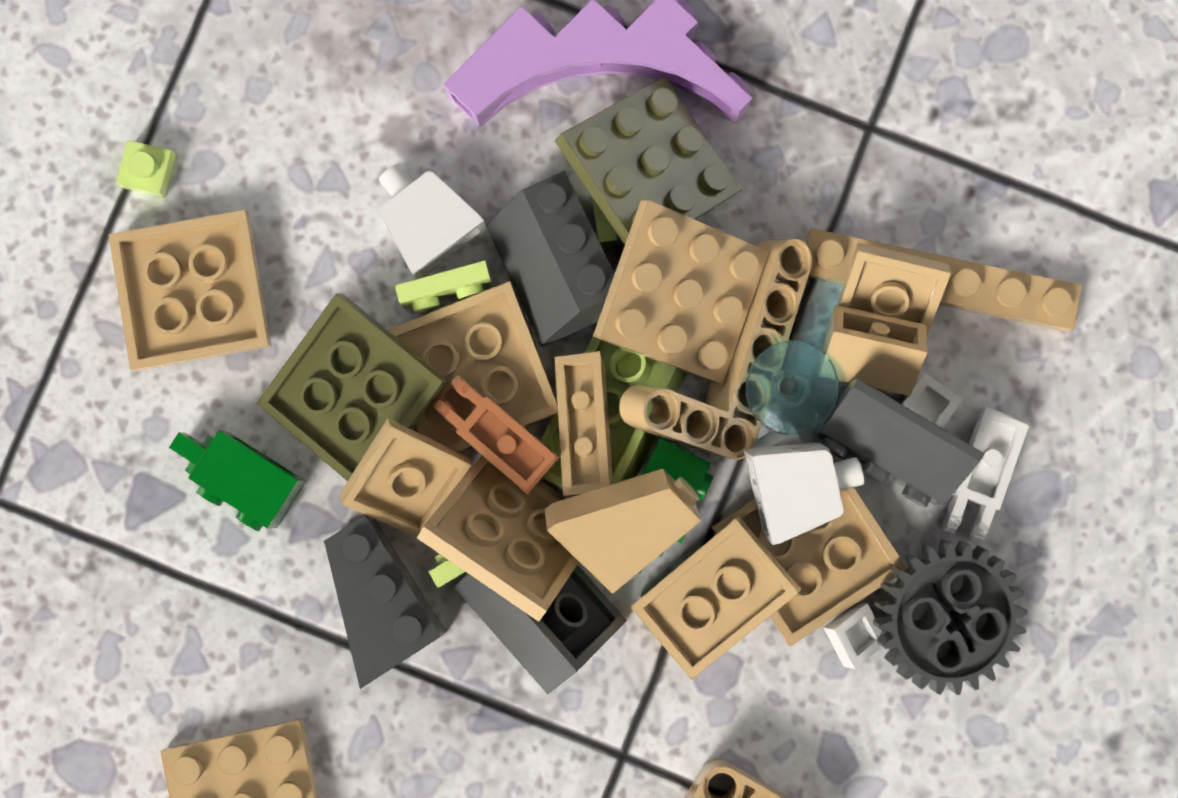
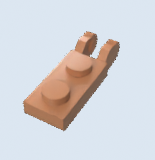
M457 375L451 382L454 389L464 398H468L477 407L467 419L457 412L450 402L439 397L432 404L433 408L457 428L456 433L525 493L530 494L560 457L489 396L484 397L465 379Z

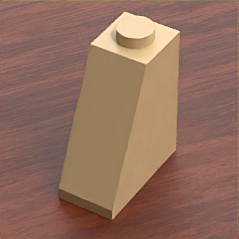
M663 468L552 503L545 509L547 531L613 594L701 522L695 503L699 500V497L684 478L679 477L675 481Z

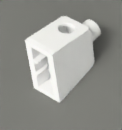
M398 163L391 166L379 177V181L392 198L382 204L378 210L404 261L416 279L428 275L487 230L482 217L431 170L413 180L402 164Z
M821 443L744 449L762 532L772 545L780 544L842 516L844 509L840 491L864 485L863 471L857 457L833 463L829 448Z

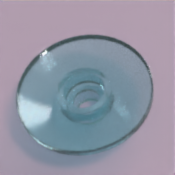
M797 340L782 341L765 349L751 365L746 380V398L755 418L769 430L783 435H800L820 426L833 411L839 392L837 372L830 358L815 345ZM791 378L794 388L790 394L784 395L780 389L781 383L784 379Z

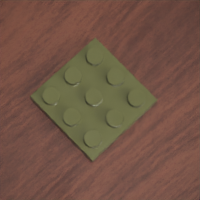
M665 76L566 130L555 140L624 245L641 200H650L697 220L742 190Z
M336 293L256 404L348 481L387 418L409 429H413L448 383V380L347 296Z

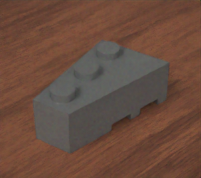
M363 515L324 541L360 689L447 632L376 519Z

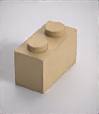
M835 305L820 349L819 376L831 378L839 383H850L858 378L881 392L911 396L928 353L927 325Z

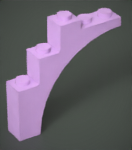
M590 0L555 37L553 36L555 32L553 27L542 15L535 12L531 16L520 6L443 84L448 98L479 127L483 126L508 104L538 88L573 77L600 74L642 76L656 81L665 76L671 85L677 86L707 101L734 123L748 111L752 101V97L748 94L750 92L749 87L738 75L733 72L727 75L715 63L717 61L716 56L704 43L700 41L693 43L691 41L696 35L698 21L695 19V11L685 0H655L627 29L624 28V19L613 7L606 5L603 8L596 0Z

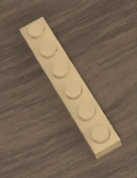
M810 228L808 231L806 244L812 254V265L808 278L844 285L857 243L859 242L950 264L951 275L939 304L941 306L1064 332L1074 330L1082 285Z

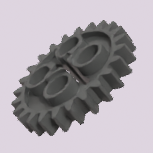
M940 540L937 553L933 547L923 544L921 550L922 559L919 560L915 556L906 553L905 559L908 568L905 571L895 566L890 568L897 578L895 584L885 582L880 584L883 590L889 593L888 600H877L874 602L875 606L885 612V616L873 620V625L880 630L887 631L876 639L877 644L884 649H890L884 658L893 666L898 665L896 672L906 680L912 677V683L922 690L929 683V688L941 695L947 685L949 690L956 695H960L964 681L976 691L979 689L978 676L984 675L991 681H994L996 677L992 667L996 663L1005 668L1010 666L1008 660L1003 655L1006 650L1020 651L1021 648L1011 639L1013 634L1026 633L1027 629L1015 622L1016 618L1028 614V610L1014 604V602L1025 595V593L1015 586H1010L1017 576L1007 569L1002 570L1005 561L994 555L989 558L990 551L978 545L972 550L971 544L959 540L954 548L952 543ZM962 575L963 585L961 589L951 594L952 581L957 576ZM932 583L939 600L944 605L953 609L950 612V617L972 642L973 647L971 650L968 651L961 633L948 625L951 619L943 607L929 593L927 589L929 584ZM925 602L926 610L924 615L919 620L912 621L914 608L918 604ZM987 613L986 625L981 630L976 631L975 624L977 619ZM950 640L948 653L941 658H937V651L940 645Z

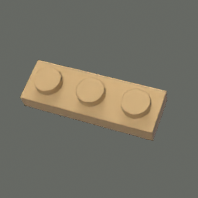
M600 351L555 357L563 496L566 498L613 484L605 357Z

